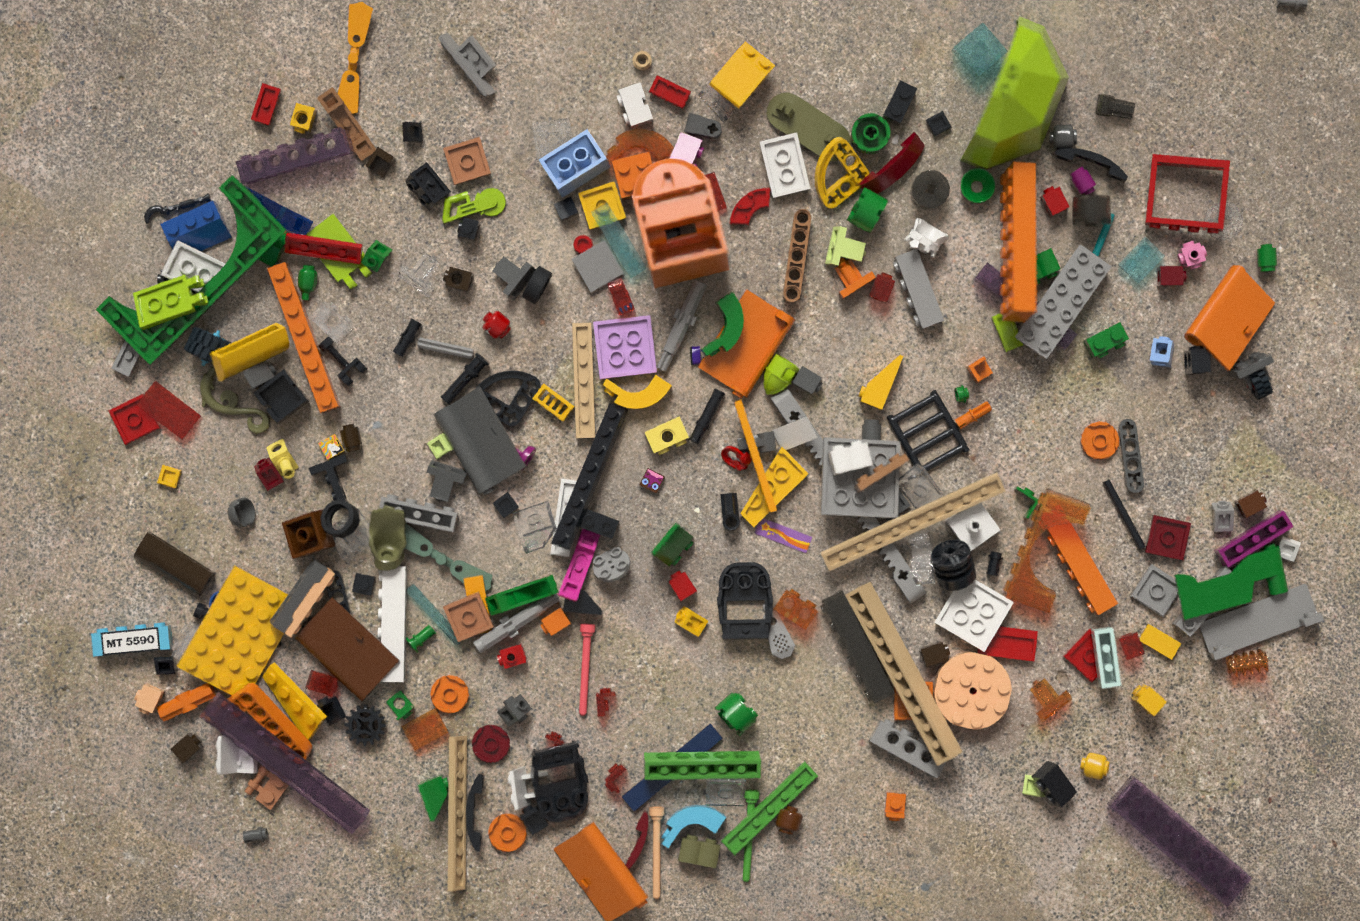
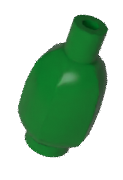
M303 265V269L299 270L298 287L302 291V300H309L310 292L314 291L318 274L314 270L315 266Z

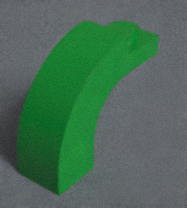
M734 292L728 293L715 302L724 317V328L718 338L700 349L704 356H714L720 352L719 347H722L725 352L729 351L736 344L742 333L744 315L741 304Z

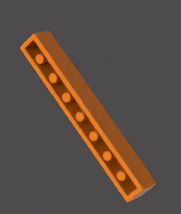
M283 262L267 268L320 413H326L341 407L289 264Z

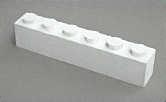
M399 566L389 571L379 570V581H382V589H379L378 598L379 601H382V608L378 609V620H381V627H378V639H381V643L400 660L380 682H405L407 566Z

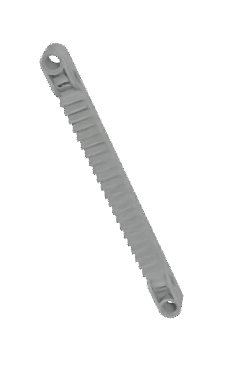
M787 388L770 398L788 424L795 421H791L789 418L792 411L799 413L798 420L807 417ZM812 425L818 438L808 441L805 446L812 447L809 451L810 453L816 452L814 459L820 458L818 463L820 466L822 465L823 440ZM859 517L857 519V523L863 522L861 528H867V531L880 526L876 518ZM890 543L882 547L878 553L880 555L885 554L883 561L889 560L887 567H894L892 577L909 603L912 604L924 596L926 591L895 545ZM900 570L907 572L905 580L902 578L898 579Z

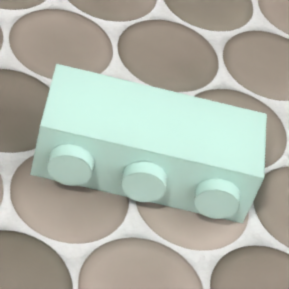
M1112 627L1091 629L1099 687L1121 686L1114 629Z

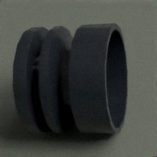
M957 539L947 540L934 547L931 552V561L937 583L941 588L957 591L967 588L976 579V569L971 549L966 542Z

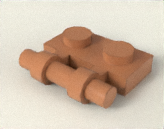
M267 760L264 765L258 768L259 772L254 779H250L245 792L251 795L254 790H257L259 794L255 799L272 810L294 778L279 767L273 773L270 770L273 763ZM267 776L270 779L263 787L259 783Z

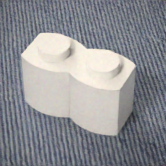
M860 440L850 443V447L844 448L843 445L832 447V451L828 453L833 475L871 467L873 463L868 444L862 443Z

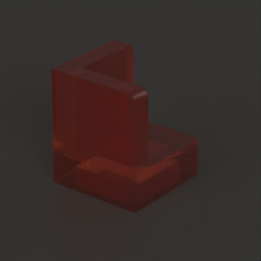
M1133 631L1116 638L1127 660L1145 654L1137 632Z

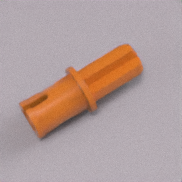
M986 401L972 410L968 409L967 413L954 420L960 430H962L967 425L975 421L978 422L977 419L992 411V407Z

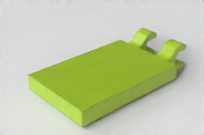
M334 214L330 215L306 234L307 236L356 243ZM320 258L339 283L344 280L351 290L357 284L350 274L357 268L366 278L373 274L362 263L354 264Z
M182 275L134 292L133 297L140 328L144 330L195 312V306L208 304V298L202 292L192 296L191 292L193 288L198 289L205 286L203 278L200 279L199 275L191 278Z

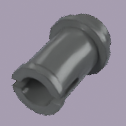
M260 827L256 830L243 831L244 843L260 840L264 842L268 839L267 828Z

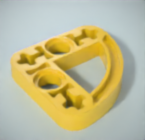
M842 137L834 138L825 147L815 169L814 180L817 195L820 201L830 209L837 207L860 188L859 183L870 174L849 142ZM839 143L842 144V148L846 151L844 154L838 149ZM835 155L847 173L826 190V169L831 158ZM854 156V163L849 166L846 165V159ZM856 168L860 172H862L863 177L861 179L858 177L859 175L855 171ZM848 182L850 184L849 189L846 192H842L841 186L843 183ZM830 195L832 196V200H833L831 203L829 202V199H828V197H829Z

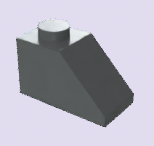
M263 361L242 373L252 389L257 390L276 376L277 370L272 363L269 364L267 361Z

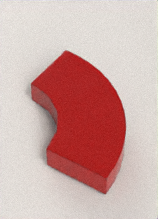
M770 188L756 189L742 197L732 211L730 224L749 225L750 218L756 211L761 208H769Z

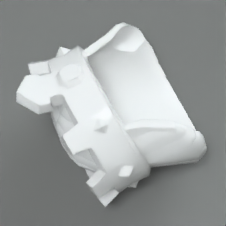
M917 218L914 228L904 240H911V249H917L925 254L931 252L930 256L934 258L940 245L948 239L949 235L941 232L923 219Z

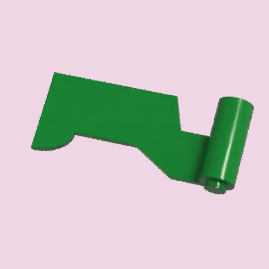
M1267 543L1264 545V548L1260 549L1261 552L1246 556L1231 573L1197 582L1191 575L1175 574L1183 620L1252 602L1254 582L1266 579L1270 595L1288 592L1280 546L1275 545V543Z

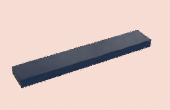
M710 723L676 752H707L723 738ZM644 777L622 795V798L635 811L673 779L645 780Z

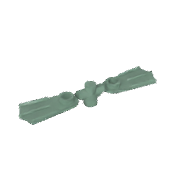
M405 523V549L422 557L430 555L436 559L439 565L444 564L450 567L451 574L462 583H464V578L483 575L485 591L491 588L492 574L462 560L454 561L450 559L446 554L433 549V545L428 539ZM426 544L428 550L423 551L421 545ZM457 565L462 566L463 570L461 572L456 571L455 567Z

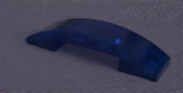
M245 186L287 230L294 234H308L313 221Z

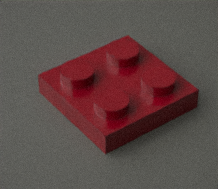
M1152 515L1145 552L1184 560L1191 523Z

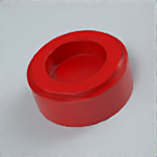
M580 235L574 240L573 246L575 251L580 254L593 247V243L590 237Z

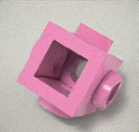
M1194 241L1182 244L1183 248L1178 250L1179 254H1177L1179 263L1184 268L1190 267L1191 270L1201 267V263L1206 261L1207 252L1205 247L1201 246L1200 242L1194 244ZM1192 251H1194L1196 258L1191 256Z

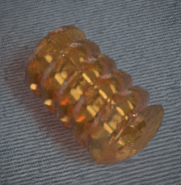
M1257 649L1256 653L1251 650L1249 655L1246 652H1242L1241 656L1235 653L1234 658L1231 655L1226 656V665L1230 677L1231 673H1234L1235 677L1238 678L1239 672L1246 676L1247 670L1253 675L1254 669L1261 674L1263 667L1266 672H1269L1266 652L1264 651L1263 653L1261 649Z

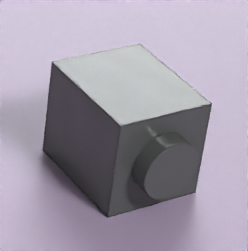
M804 366L801 367L792 384L811 395L813 392L818 393L823 383L820 382L822 377Z

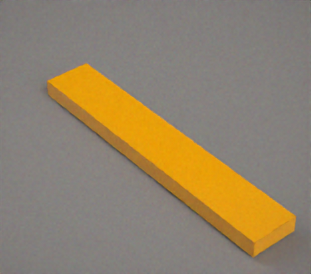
M737 400L734 402L768 510L769 512L777 511L742 400Z

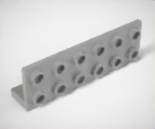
M1079 245L1036 306V313L1024 323L1015 338L1039 354L1037 359L1044 362L1112 266L1084 246Z
M1302 584L1289 589L1286 593L1273 595L1205 620L1199 628L1211 659L1218 660L1233 654V651L1301 626H1310L1324 619L1322 613L1316 611L1307 584Z

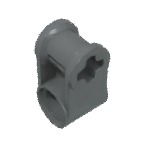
M689 113L684 132L695 136L716 139L721 135L722 128L716 120ZM713 125H716V129L718 131H714V133L711 134L708 128H712Z

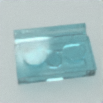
M1144 237L1124 257L1118 266L1138 284L1165 255Z

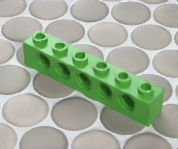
M759 751L644 753L645 780L761 778V758Z

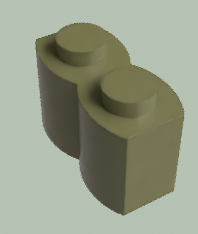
M687 834V837H682L678 861L716 868L721 845L717 844L715 839L706 838L705 841L698 840V836Z

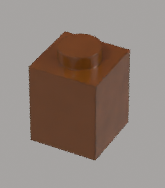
M1254 490L1234 501L1243 518H1248L1267 507L1265 504L1267 502L1266 497L1262 492L1259 493L1258 490Z

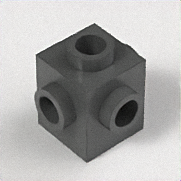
M519 694L515 698L510 696L503 702L505 706L497 711L505 724L510 727L516 721L520 724L528 718L527 713L532 708L524 697Z

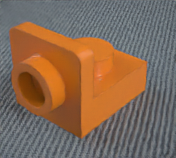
M886 792L884 815L889 817L888 820L900 821V818L905 819L906 794Z

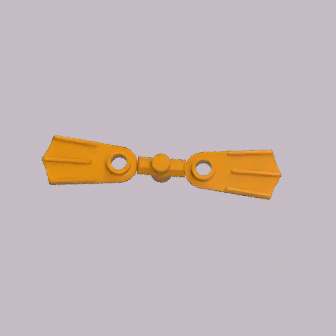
M363 2L349 4L348 42L353 47H351L350 54L348 55V70L343 73L338 90V95L351 113H358L359 75L356 69L357 62L359 61V48L357 47H361L365 42L373 8ZM355 35L360 36L359 42L353 41ZM349 75L354 76L353 82L347 81Z

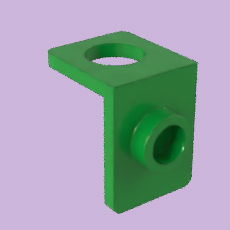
M1016 486L1015 490L1033 501L1024 515V518L1028 519L1040 500L1034 497L1035 493L1025 487L1023 490Z
M401 690L386 702L397 715V721L400 718H403V720L408 718L413 713L411 709L415 707ZM396 698H402L405 701L403 708L397 709L394 706Z

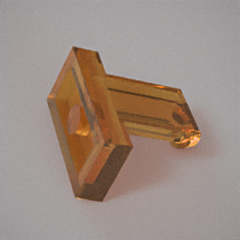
M1045 678L1041 681L1035 680L1033 682L1034 687L1030 689L1043 706L1036 713L1042 723L1073 700L1067 690L1058 695Z

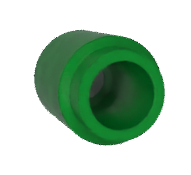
M1263 244L1261 248L1257 249V261L1260 272L1276 271L1277 250L1274 247L1272 248V244Z

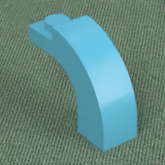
M690 805L681 808L666 821V824L672 828H667L661 836L664 839L662 845L669 848L681 829L690 824L703 825L716 833L726 819V815L706 805Z

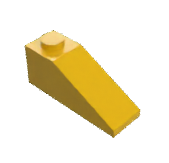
M902 355L896 357L869 381L866 387H861L858 397H861V403L879 410L883 409L903 359Z

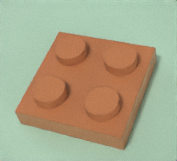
M480 137L443 148L454 185L491 175Z
M479 591L443 606L458 642L494 627Z

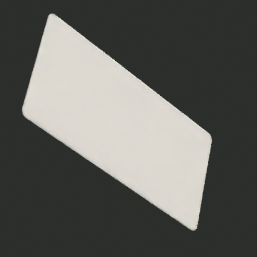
M807 417L772 430L780 447H783L785 450L818 438Z

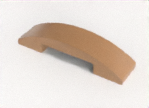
M331 87L318 96L317 99L362 161L373 154L376 150L375 146L335 89Z

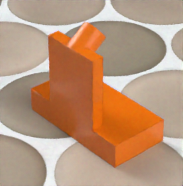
M840 258L839 266L834 268L846 288L839 292L842 299L876 278L872 271L862 277L851 259L846 261L844 258Z

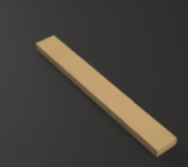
M467 736L449 737L448 891L451 892L465 890Z

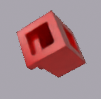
M522 643L499 650L500 654L497 655L499 665H504L505 669L528 662ZM508 654H514L515 659L513 661L508 660Z

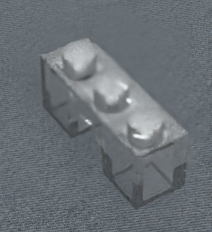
M926 527L908 535L912 551V578L916 586L935 583L934 567L931 561L930 529Z

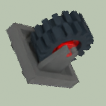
M1258 351L1248 356L1249 359L1243 362L1242 360L1236 361L1228 373L1231 377L1242 378L1247 389L1251 390V393L1254 394L1257 400H1260L1273 393L1271 382H1269L1271 379L1266 366L1274 363L1271 355L1259 353Z

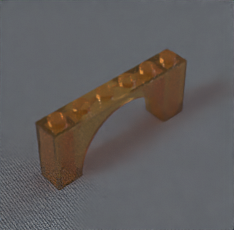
M1046 488L1044 493H1040L1037 502L1040 505L1038 510H1034L1032 513L1031 521L1033 523L1031 528L1027 527L1024 538L1026 540L1024 546L1020 545L1018 549V561L1012 564L1010 570L1012 576L1010 581L1006 580L1003 591H1005V597L1049 613L1056 593L1042 584L1033 573L1030 565L1032 546L1044 531L1055 525L1075 523L1084 526L1091 506L1090 503Z

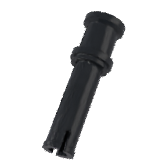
M478 352L469 365L466 364L464 366L463 373L441 395V398L449 405L473 378H477L479 376L478 373L490 364Z

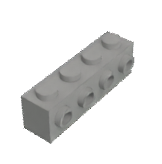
M387 494V498L381 497L379 508L382 509L384 506H389L402 510L405 513L406 522L455 532L459 513H455V508L444 506L443 510L437 509L436 504L427 502L423 506L417 504L418 500L406 498V502L398 500L399 496Z

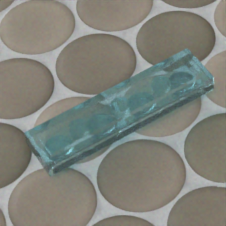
M605 203L591 212L592 216L630 278L647 269L609 204Z

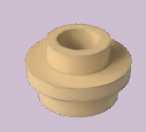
M639 51L633 56V65L636 69L646 70L651 66L652 59L649 53ZM640 58H645L646 60L644 64H640L638 61Z

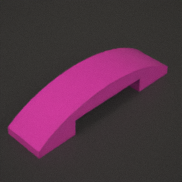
M582 529L558 596L574 602L577 601L600 534Z

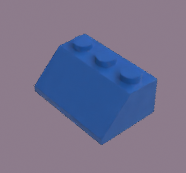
M210 201L160 224L172 249L177 240L198 251H203L232 238L215 201Z

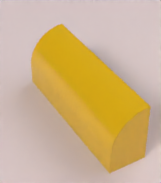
M274 323L210 353L218 381H223L289 349V338L286 327Z

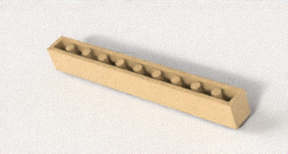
M871 582L846 594V598L937 766L962 753L963 751Z

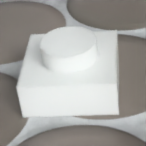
M1282 536L1279 544L1282 558L1294 562L1301 542Z

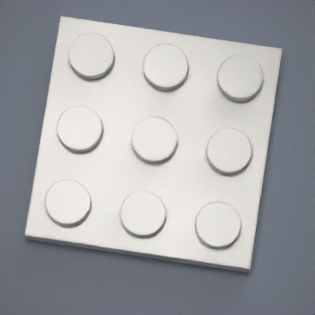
M974 580L967 588L952 592L935 623L985 652L1014 602L979 581Z

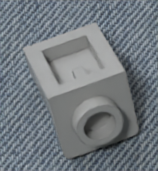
M1218 501L1217 503H1212L1214 532L1233 531L1234 509L1231 502Z

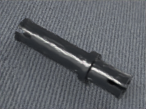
M714 388L701 417L695 422L696 426L689 438L690 441L700 445L706 430L710 428L709 425L719 404L725 396L724 392Z

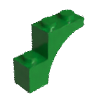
M553 575L485 597L492 616L557 594L559 591Z

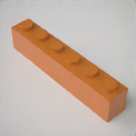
M1056 504L1039 514L1040 520L1037 521L1043 531L1046 529L1049 537H1047L1052 547L1056 546L1059 551L1057 554L1062 564L1066 563L1069 568L1067 573L1071 580H1076L1078 584L1076 589L1081 597H1086L1088 601L1086 606L1091 614L1100 615L1117 605L1118 602L1061 505Z

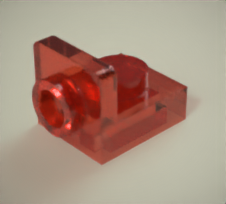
M601 688L600 692H596L598 717L606 716L605 711H609L608 700H604V697L616 696L615 691H611V688Z

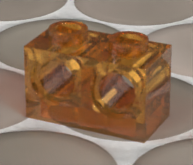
M792 588L790 591L785 589L773 609L806 630L818 612L815 609L817 605L808 599L806 602L799 598L801 594ZM787 597H791L794 600V605L791 608H786L783 605V601ZM802 608H808L810 611V616L806 619H802L799 615Z

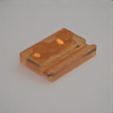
M436 708L401 726L414 751L449 732Z

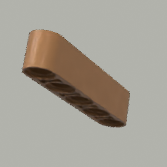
M806 209L798 210L793 218L783 288V298L787 303L797 302L801 295L811 224V214ZM805 214L808 220L806 223H800L797 220V216ZM798 232L803 233L805 240L797 242L794 235ZM793 252H800L802 259L794 261L792 259ZM792 270L798 271L800 274L799 279H790L789 272ZM789 289L796 291L797 297L795 299L787 297L786 292Z

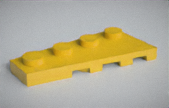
M783 447L780 448L765 473L775 506L808 475L805 469ZM760 482L740 513L753 527L769 513Z
M275 662L272 663L263 674V679L296 727L308 740L312 739L327 716Z

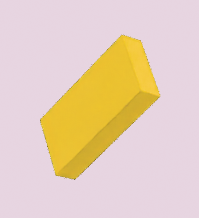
M1150 624L1146 625L1138 639L1171 660L1182 644Z

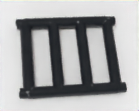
M933 390L928 397L898 414L886 417L920 478H923L927 471L957 454L970 451L936 390ZM935 402L940 412L905 432L901 430L898 424L899 421ZM944 418L949 429L912 449L907 440L908 438ZM950 436H954L958 446L921 465L917 455Z

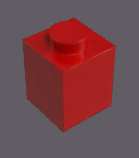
M1051 186L1043 190L1044 194L1040 198L1050 217L1070 207L1060 186L1057 188Z
M679 570L670 576L671 580H669V583L680 601L697 591L685 571L681 573Z

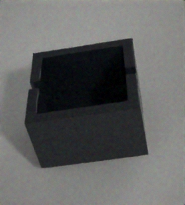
M285 369L253 392L264 407L271 406V408L269 407L266 410L277 424L282 423L310 401L300 387H294L297 383Z

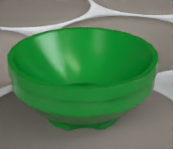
M974 168L966 172L960 184L963 196L973 203H983L989 200L994 194L996 187L992 174L981 168ZM975 181L982 184V190L978 193L971 189V184Z

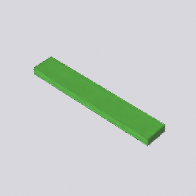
M804 761L727 834L721 842L735 856L778 815L781 809H784L813 782L818 775Z

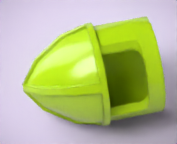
M776 353L768 367L765 368L763 385L765 393L771 395L786 389L792 384L791 381L800 368Z

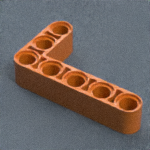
M254 683L245 685L223 701L212 715V720L217 726H226L247 711L296 763H303L312 751L311 742L264 691Z

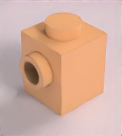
M148 683L144 684L142 690H138L134 698L136 701L135 706L139 707L138 711L147 715L155 713L165 691Z

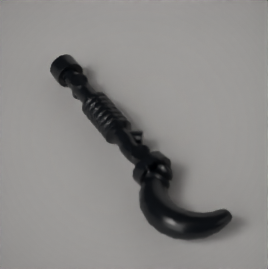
M205 194L203 197H198L194 200L182 201L180 204L169 207L151 206L146 210L144 220L146 224H149L150 217L154 213L160 212L163 215H169V212L173 210L179 212L180 209L192 207L197 203L211 201L210 194Z

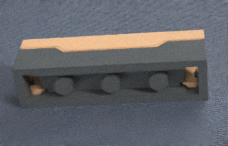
M313 558L271 618V625L289 637L293 633L297 634L302 626L300 624L302 620L308 618L313 610L311 607L315 602L318 603L321 600L325 587H329L334 581L335 573L333 570Z

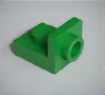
M376 240L367 249L361 263L374 272H378L383 262L390 256L392 249Z

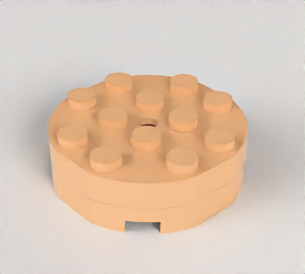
M967 651L952 656L939 667L933 686V698L942 715L952 724L976 730L994 724L1004 715L1008 709L1012 688L1006 670L997 660L988 655ZM974 687V692L970 693V688Z

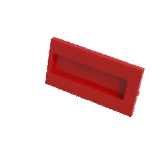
M1000 626L985 652L977 649V653L1034 662L1038 631Z

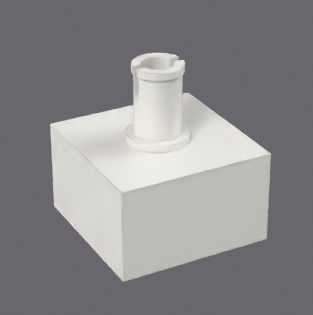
M982 503L952 515L945 520L957 539L966 542L971 551L1000 531V528Z

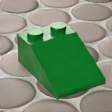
M675 523L651 553L670 567L671 564L675 566L682 558L679 554L684 549L688 551L693 545V536Z

